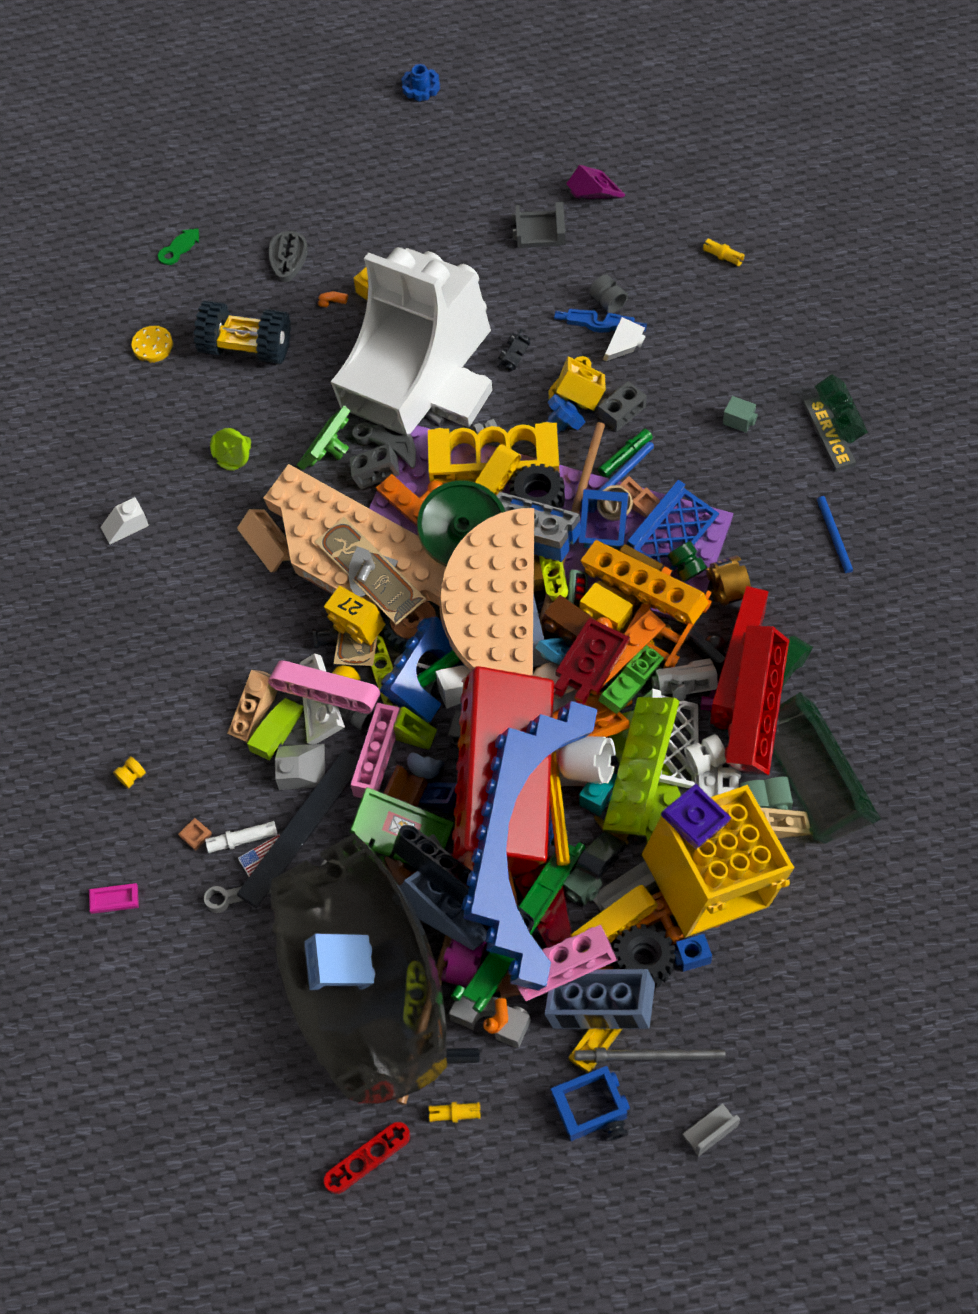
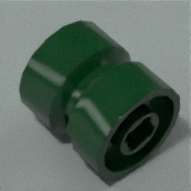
M692 541L681 545L667 555L672 566L678 568L676 573L682 582L694 578L707 569L703 559L696 556L698 551Z

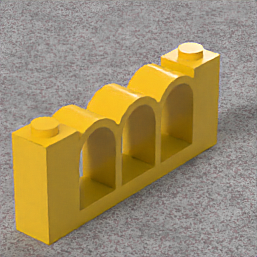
M543 422L535 424V428L529 425H518L510 429L508 433L500 427L490 426L482 429L478 435L469 428H459L452 432H449V428L428 430L430 482L433 480H438L442 484L460 480L475 482L487 464L481 463V450L484 445L490 442H498L511 449L516 442L526 440L532 442L536 447L537 460L520 461L509 481H511L512 477H515V473L518 470L522 471L524 466L531 467V464H536V466L545 464V467L551 466L554 471L557 470L559 472L557 423ZM464 443L475 448L476 463L451 464V452L455 446Z

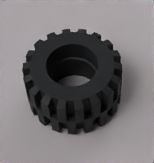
M531 464V467H522V471L518 470L515 473V477H512L510 495L562 509L565 504L563 477H560V473L557 470L554 471L551 466L547 468L545 464H540V466ZM533 490L547 492L542 497H531L528 495Z

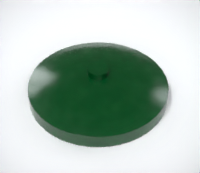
M463 480L448 482L435 488L423 501L417 519L418 537L427 554L436 562L447 566L455 548L472 529L488 518L506 511L499 498L485 486Z

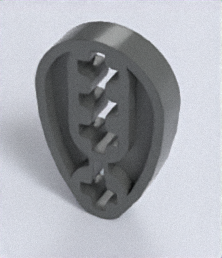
M281 232L270 242V264L274 275L280 282L291 281L299 273L306 261L308 254L307 241L298 232ZM289 239H293L291 240L292 248L289 249L290 256L285 258L287 256L286 250L288 249L287 242H289ZM285 267H287V272L285 274H281L284 272Z

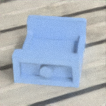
M314 934L304 941L309 990H319L324 986H358V989H365L374 984L375 971L372 967V946L369 943V935Z

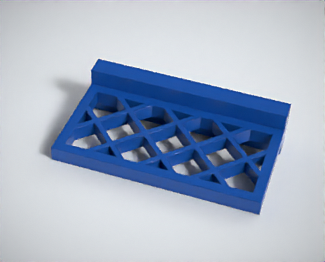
M678 479L630 537L626 545L652 559L656 558L655 561L660 563V558H666L674 550L673 542H684L685 544L688 541H692L695 546L720 513L684 488L686 484ZM683 497L692 502L691 508H681L680 501ZM705 511L711 515V518L706 521H699L698 512ZM694 512L695 521L684 522L682 513ZM679 514L680 523L669 524L668 515ZM696 526L698 534L696 536H687L685 527ZM670 528H681L683 537L671 538ZM657 529H666L667 538L656 539L655 531ZM669 543L670 552L659 553L657 544ZM653 544L655 554H646L641 548L644 545ZM671 566L669 568L670 570H672L671 574L677 567Z

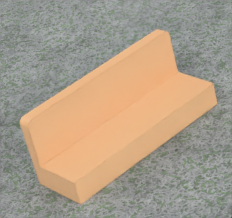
M249 509L237 529L268 570L275 572L282 561L290 560L287 538L265 510Z

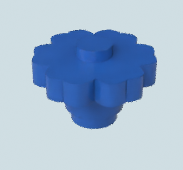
M417 64L412 68L411 72H406L402 77L403 93L407 98L415 97L416 101L428 100L430 96H436L440 90L439 75L433 69L428 70L425 65Z
M554 394L549 399L548 404L554 411L548 416L549 419L546 422L557 423V433L561 430L564 431L569 425L576 430H579L584 425L585 420L583 416L578 413L572 403L565 401L557 394Z

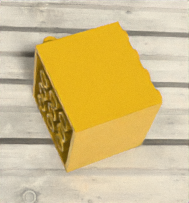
M748 785L711 797L731 817V820L697 850L661 816L642 853L685 938L768 908L780 889L790 884L788 877L794 870V866Z

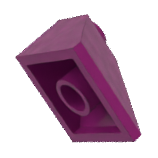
M583 165L577 167L566 183L571 189V194L579 199L581 197L599 199L623 198L625 196L603 171Z

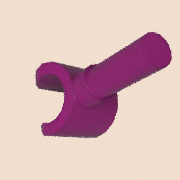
M711 690L709 697L702 696L701 710H712L716 690Z

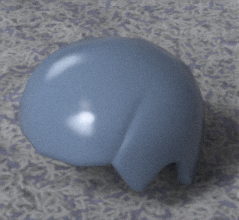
M414 752L410 753L407 757V765L410 771L417 777H425L426 780L436 777L445 765L441 760H435L429 756L423 758Z

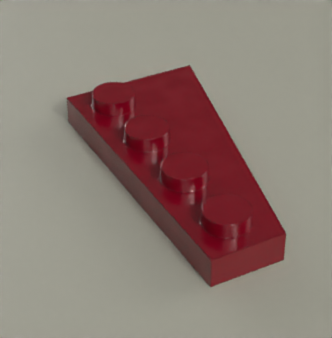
M546 865L514 879L523 899ZM563 886L537 925L547 948L557 945L567 938H572Z

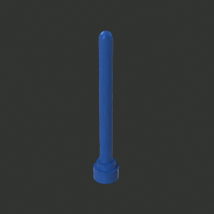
M647 442L599 491L611 485H616L654 448V444ZM589 499L588 512L594 513L597 510V500Z

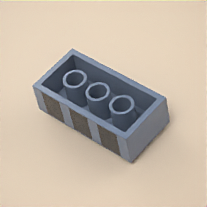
M597 969L548 991L545 1016L553 1029H649L655 983L648 969Z

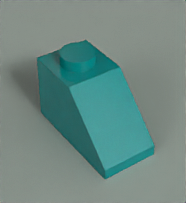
M613 773L609 783L595 784L587 782L579 794V805L600 816L611 799L617 774Z

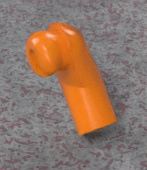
M335 291L320 294L318 305L327 308L329 301L346 304L348 294Z
M505 998L494 1000L496 1014L489 1018V1020L486 1019L483 1023L484 1029L490 1034L498 1033L508 1023L507 1000Z

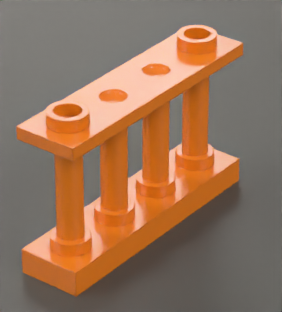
M664 566L661 572L670 576L672 570ZM709 590L705 594V597L709 604L704 609V613L707 612L712 603V601L709 600L712 592H710ZM642 603L626 631L648 610L652 608L656 610V607L650 603L648 605ZM685 621L684 623L687 624V627L682 635L667 627L659 633L677 643L671 654L651 643L647 644V646L664 657L663 661L666 663L663 669L676 666L680 658L677 654L694 625Z

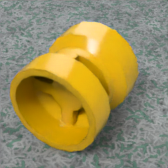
M130 756L125 761V765L118 767L113 771V774L129 789L134 784V780L141 778L146 772Z

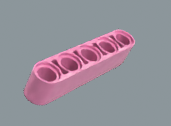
M283 660L277 663L268 679L269 685L276 690L364 714L372 712L380 695V690L373 684Z

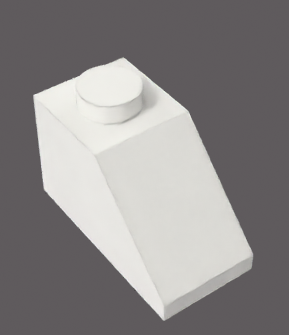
M622 317L603 360L608 361L634 352L636 346L641 347L645 335H642L644 327Z
M134 497L115 506L102 524L101 529L109 544H112L149 525L142 508Z

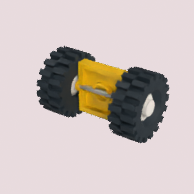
M204 301L199 306V313L196 314L197 320L195 321L196 328L194 330L195 348L199 353L221 355L224 348L255 352L257 357H259V361L282 364L285 361L291 337V319H289L290 315L288 312L266 309L263 311V315H261V320L230 316L228 306L225 303Z

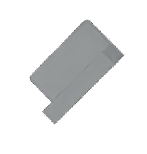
M722 1103L683 1133L682 1136L699 1157L739 1125L740 1118L737 1115L733 1117Z

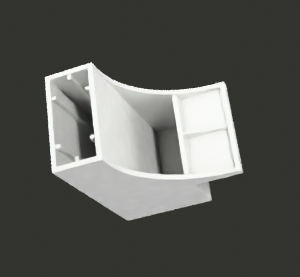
M397 247L387 259L368 253L364 258L368 274V301L365 318L351 354L332 379L331 384L340 408L345 406L352 414L378 425H383L402 435H407L414 430L432 407L431 401L458 367L462 368L491 329L486 314L487 306L482 299L478 284L479 276L473 268L466 264H460L459 266L442 261L433 252L427 251L422 254L408 248Z

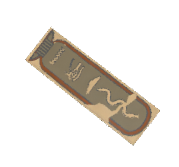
M345 517L315 541L347 575H349V565L357 546L369 550L375 564V569L370 571L365 583L358 581L357 577L364 565L363 562L353 581L396 625L426 600Z

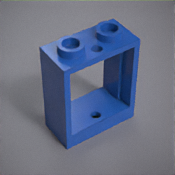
M583 490L579 543H584V548H590L595 540L618 551L619 546L624 545L629 493ZM589 499L622 502L618 540L586 538Z
M607 1066L551 1088L552 1098L570 1141L600 1130L611 1122L627 1119V1110L630 1109L625 1095L620 1096L617 1087L620 1085L615 1072L610 1073ZM604 1078L617 1110L577 1126L564 1094Z

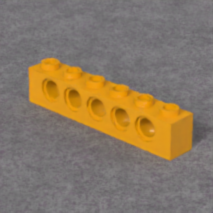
M598 540L594 541L580 560L585 568V573L590 577L595 578L597 576L610 587L614 585L624 594L629 596L632 594L642 603L647 605L650 603L664 614L668 612L682 623L686 621L694 625L709 604L702 591Z

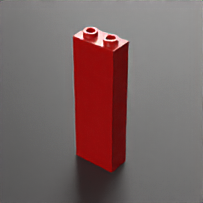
M746 586L712 704L710 724H714L719 729H727L732 723V703L735 701L737 693L735 683L736 679L739 678V658L743 654L744 647L742 637L746 633L747 625L762 626L769 591Z

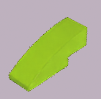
M284 698L267 715L248 741L247 745L250 752L270 761L280 744L283 745L301 716L304 706Z

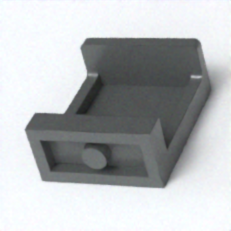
M555 202V210L520 212L519 205H515L516 213H512V225H516L517 229H513V241H517L518 248L566 245L563 202Z

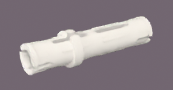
M272 821L239 831H226V834L207 838L205 841L208 853L227 848H230V850L235 849L234 846L277 836L278 834L275 822Z

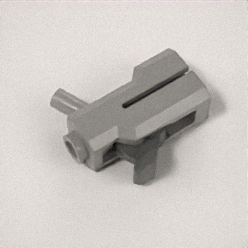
M711 659L692 661L688 665L665 669L658 666L654 672L655 676L651 677L653 689L660 690L661 695L673 694V698L679 701H683L686 698V694L716 690L718 686L717 672Z

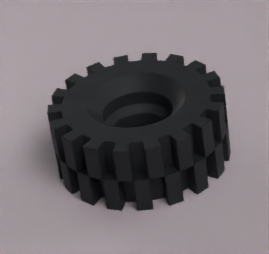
M641 924L640 929H637L636 925H633L630 928V932L625 929L622 931V936L618 935L616 938L613 952L617 961L612 962L613 969H648L655 987L658 988L661 986L662 981L665 983L669 975L671 976L675 960L674 945L671 946L672 940L670 937L665 939L666 933L663 930L658 933L655 926H651V929H646V924ZM646 953L653 958V961L650 964H640L634 960V955Z

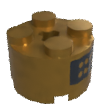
M737 555L711 563L710 567L705 570L708 580L712 581L714 587L711 590L714 601H720L723 606L742 601L746 586L751 587L745 565H739L738 561L741 558Z

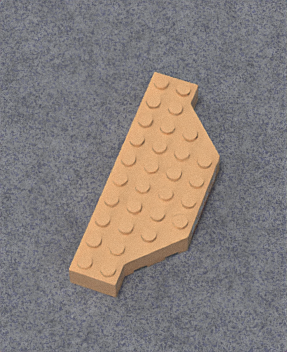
M288 464L264 496V500L269 510L283 517L290 560L296 574L332 595L339 585L352 592L348 575L315 542L333 525L345 517L383 556L398 560L395 568L426 598L424 602L431 601L439 605L440 588L446 566L436 562L427 554L420 543L418 535ZM368 595L361 597L376 605L378 611L381 610Z

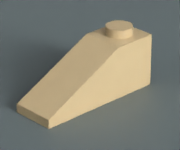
M761 808L778 839L811 834L807 812Z

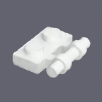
M711 765L708 771L699 774V787L709 797L739 788L741 772L730 765L729 768H722V765L717 767ZM723 778L729 779V787H723Z

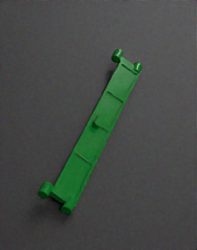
M553 838L551 844L555 847V842ZM577 843L575 847L568 844L569 865L559 866L557 864L555 850L519 907L534 920V926L530 934L533 933L586 848L582 843ZM489 952L468 987L464 989L458 985L451 998L459 1002L464 997L475 1003L472 1007L474 1011L481 1013L507 974L510 964L514 959Z

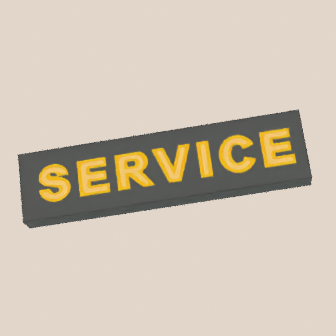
M824 395L805 400L803 406L834 471L838 472L855 467L856 461Z

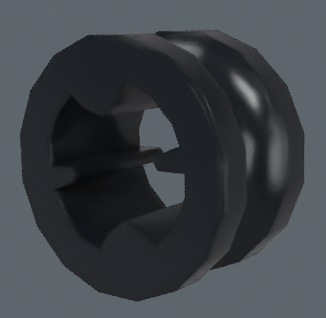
M625 1121L611 1122L603 1127V1131L607 1132V1141L617 1140L628 1135V1131L624 1129Z

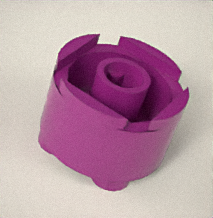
M451 939L450 947H447L444 956V962H448V965L443 969L441 981L467 988L486 958V941L475 950H471L456 940Z

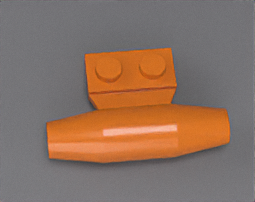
M604 691L599 692L597 696L590 695L585 704L597 709L594 731L588 736L608 737L630 728L629 720L620 711L616 714L598 701ZM632 700L626 705V707L632 704ZM560 709L553 712L554 719H557Z

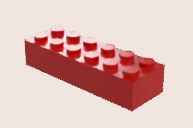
M747 625L746 633L742 637L744 647L743 654L739 658L740 673L735 683L737 693L736 699L732 703L733 718L728 728L730 738L729 744L725 749V760L728 765L742 773L769 775L789 639L773 626Z

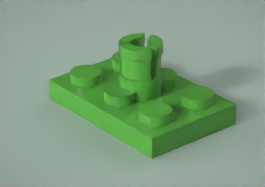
M343 406L329 418L298 462V467L303 470L309 465L313 467L317 461L321 460L326 451L332 454L338 461L343 457V453L345 454L349 447L337 438L338 435L336 433L349 420L346 418L350 412L347 407Z

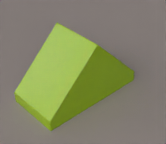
M401 707L393 726L397 741L427 750L430 749L437 729L406 707Z

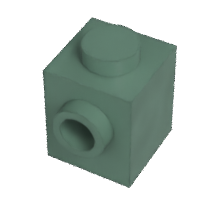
M732 396L724 411L723 424L747 433L750 425L754 426L758 414L755 413L756 404Z
M575 868L563 884L566 892L565 895L573 903L578 901L585 906L588 901L594 900L597 896L599 888L602 886L601 878L596 880Z

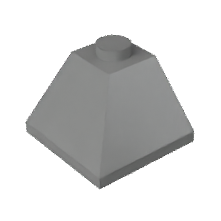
M325 744L278 747L275 757V780L279 790L314 788L325 776Z

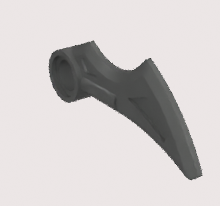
M367 422L359 423L353 428L352 434L356 443L368 445L373 442L379 446L389 443L393 451L411 469H414L416 448L411 434L403 436L392 435L385 430L383 425H371ZM362 431H369L366 436L359 437Z

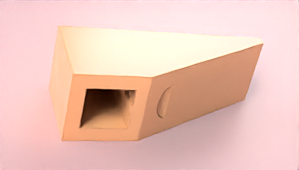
M251 670L227 734L246 742L250 740L272 705L278 691L268 683L270 674Z

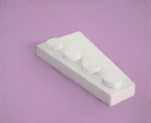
M314 653L300 662V665L326 672L321 655ZM303 697L308 744H317L345 728L337 706Z

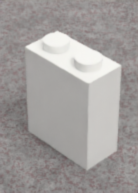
M458 367L431 401L432 412L469 428L492 392V380L484 375L473 373L467 368Z

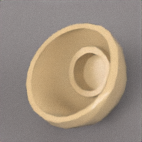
M611 485L602 490L629 493L627 489L620 485ZM630 493L628 497L627 515L630 513L633 505V500ZM597 500L598 512L607 520L618 521L620 520L622 502Z

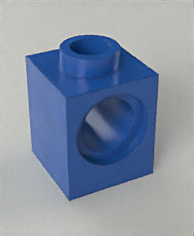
M705 934L676 942L674 961L677 966L681 965L683 972L711 964L712 954ZM688 950H693L698 955L696 957L691 958L688 957L685 954V952Z

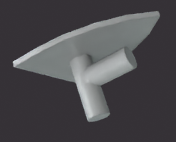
M357 546L349 565L348 577L352 592L363 597L367 594L353 579L364 562L357 580L365 583L370 571L375 569V564L369 550ZM384 556L394 567H396L398 560Z

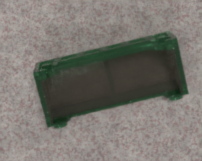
M801 692L780 704L773 753L811 820L809 832L816 841L819 840L826 844L879 821L881 818L816 704Z

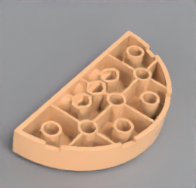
M534 508L506 511L478 524L460 541L446 566L439 598L442 626L450 646L458 658L470 670L476 666L533 676Z

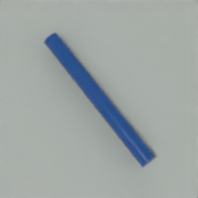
M825 496L818 497V505L844 572L850 573L853 571L826 498Z

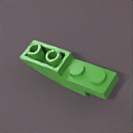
M646 645L602 693L598 701L617 714L622 708L626 707L664 660V657Z

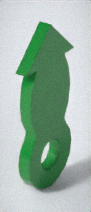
M199 229L182 230L183 234L176 237L170 246L160 250L158 253L159 261L164 265L175 264L181 254L193 247L195 241L199 243ZM167 253L174 254L170 259L164 257Z

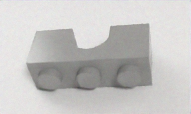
M462 997L459 1002H454L449 1013L450 1020L473 1030L480 1018L484 1016L492 1017L496 1014L494 1000L498 998L491 997L482 1012L478 1013L472 1008L475 1003ZM507 1006L508 1023L498 1033H495L496 1040L519 1049L530 1024V1015L521 1007L514 1006L511 1008Z

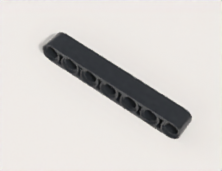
M410 825L401 826L393 844V851L462 905L465 896L469 892L470 886H467V879L472 870L455 859L417 828ZM517 906L530 933L534 926V920L527 912Z

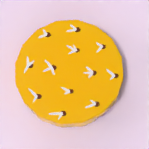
M148 326L135 334L131 345L135 356L139 360L154 363L163 360L170 354L173 341L171 334L165 328Z

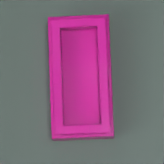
M137 883L89 889L90 913L139 908Z

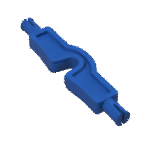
M569 309L568 312L555 311L554 319L565 320L568 325L587 327L599 333L616 331L622 317L644 327V332H646L647 323L635 322L634 317L608 313L605 320L599 322L597 321L598 314L596 311Z

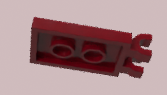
M589 618L556 670V676L559 679L554 685V689H556L554 695L562 699L568 686L578 690L574 696L577 703L585 705L590 693L597 696L629 644L630 637Z

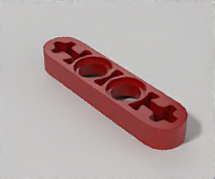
M401 1122L391 1124L329 1170L324 1177L326 1189L332 1194L344 1192L404 1147L410 1139L408 1127ZM394 1130H404V1138L402 1140L395 1138L391 1141V1145L394 1147L389 1149L387 1142L383 1138L387 1136L388 1140L394 1137ZM375 1144H382L385 1147V1152L380 1157H374L371 1154V1148ZM356 1159L364 1162L363 1170L358 1173L350 1170L351 1162ZM345 1167L347 1173L352 1178L348 1180L344 1176L340 1180L341 1186H330L332 1183L331 1177L334 1175L336 1178L341 1177L344 1174L341 1169Z

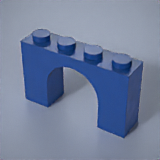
M436 616L424 618L419 622L417 632L406 642L405 651L396 658L393 670L384 677L383 685L380 688V692L400 709L401 707H406L427 723L431 722L441 703L420 685L416 674L418 660L425 652H430L441 659L453 650L443 629L442 621ZM460 661L453 667L463 666L464 663Z

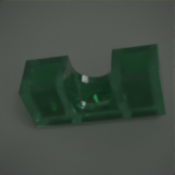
M831 374L815 385L822 402L830 408L835 416L831 419V422L840 438L851 444L868 433L854 401L841 379Z

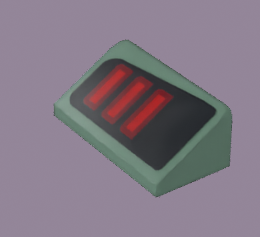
M571 569L568 600L579 607L580 600L587 593L588 574Z

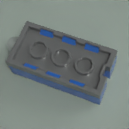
M499 492L497 497L503 504L505 511L534 508V554L562 562L569 552V545H574L581 534L580 514Z

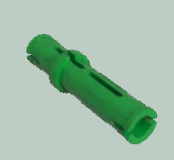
M642 429L633 439H628L625 442V446L609 460L598 467V472L603 477L608 478L647 442L651 441L653 438L652 434L647 429Z

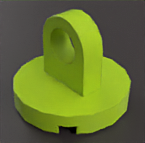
M224 428L212 436L210 442L211 454L213 458L216 457L219 461L217 463L222 468L234 471L247 463L249 450L251 449V439L242 436L240 432L233 428Z

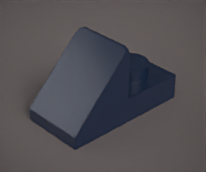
M428 783L419 805L424 808H439L451 817L456 803L457 793H455V787L457 783Z

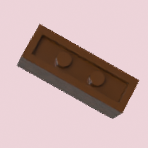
M397 765L383 794L417 807L428 781L425 777L409 775L402 766Z

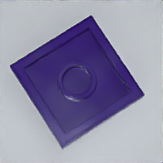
M694 784L661 813V816L696 850L731 820V817L697 784Z

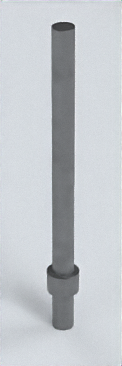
M595 1048L594 1050H575V1061L595 1060V1063H606V1060H725L726 1057L725 1049L606 1050V1048Z

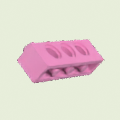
M377 703L351 782L353 796L362 798L367 787L379 792L396 739L393 726L400 711L399 707Z
M602 926L589 928L577 936L567 938L557 945L543 949L542 951L551 961L547 986L539 991L518 986V989L525 1001H528L617 961Z

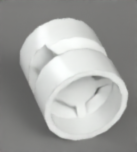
M716 734L704 738L702 744L695 742L684 748L687 761L696 775L708 771L711 765L717 767L726 763L725 748Z

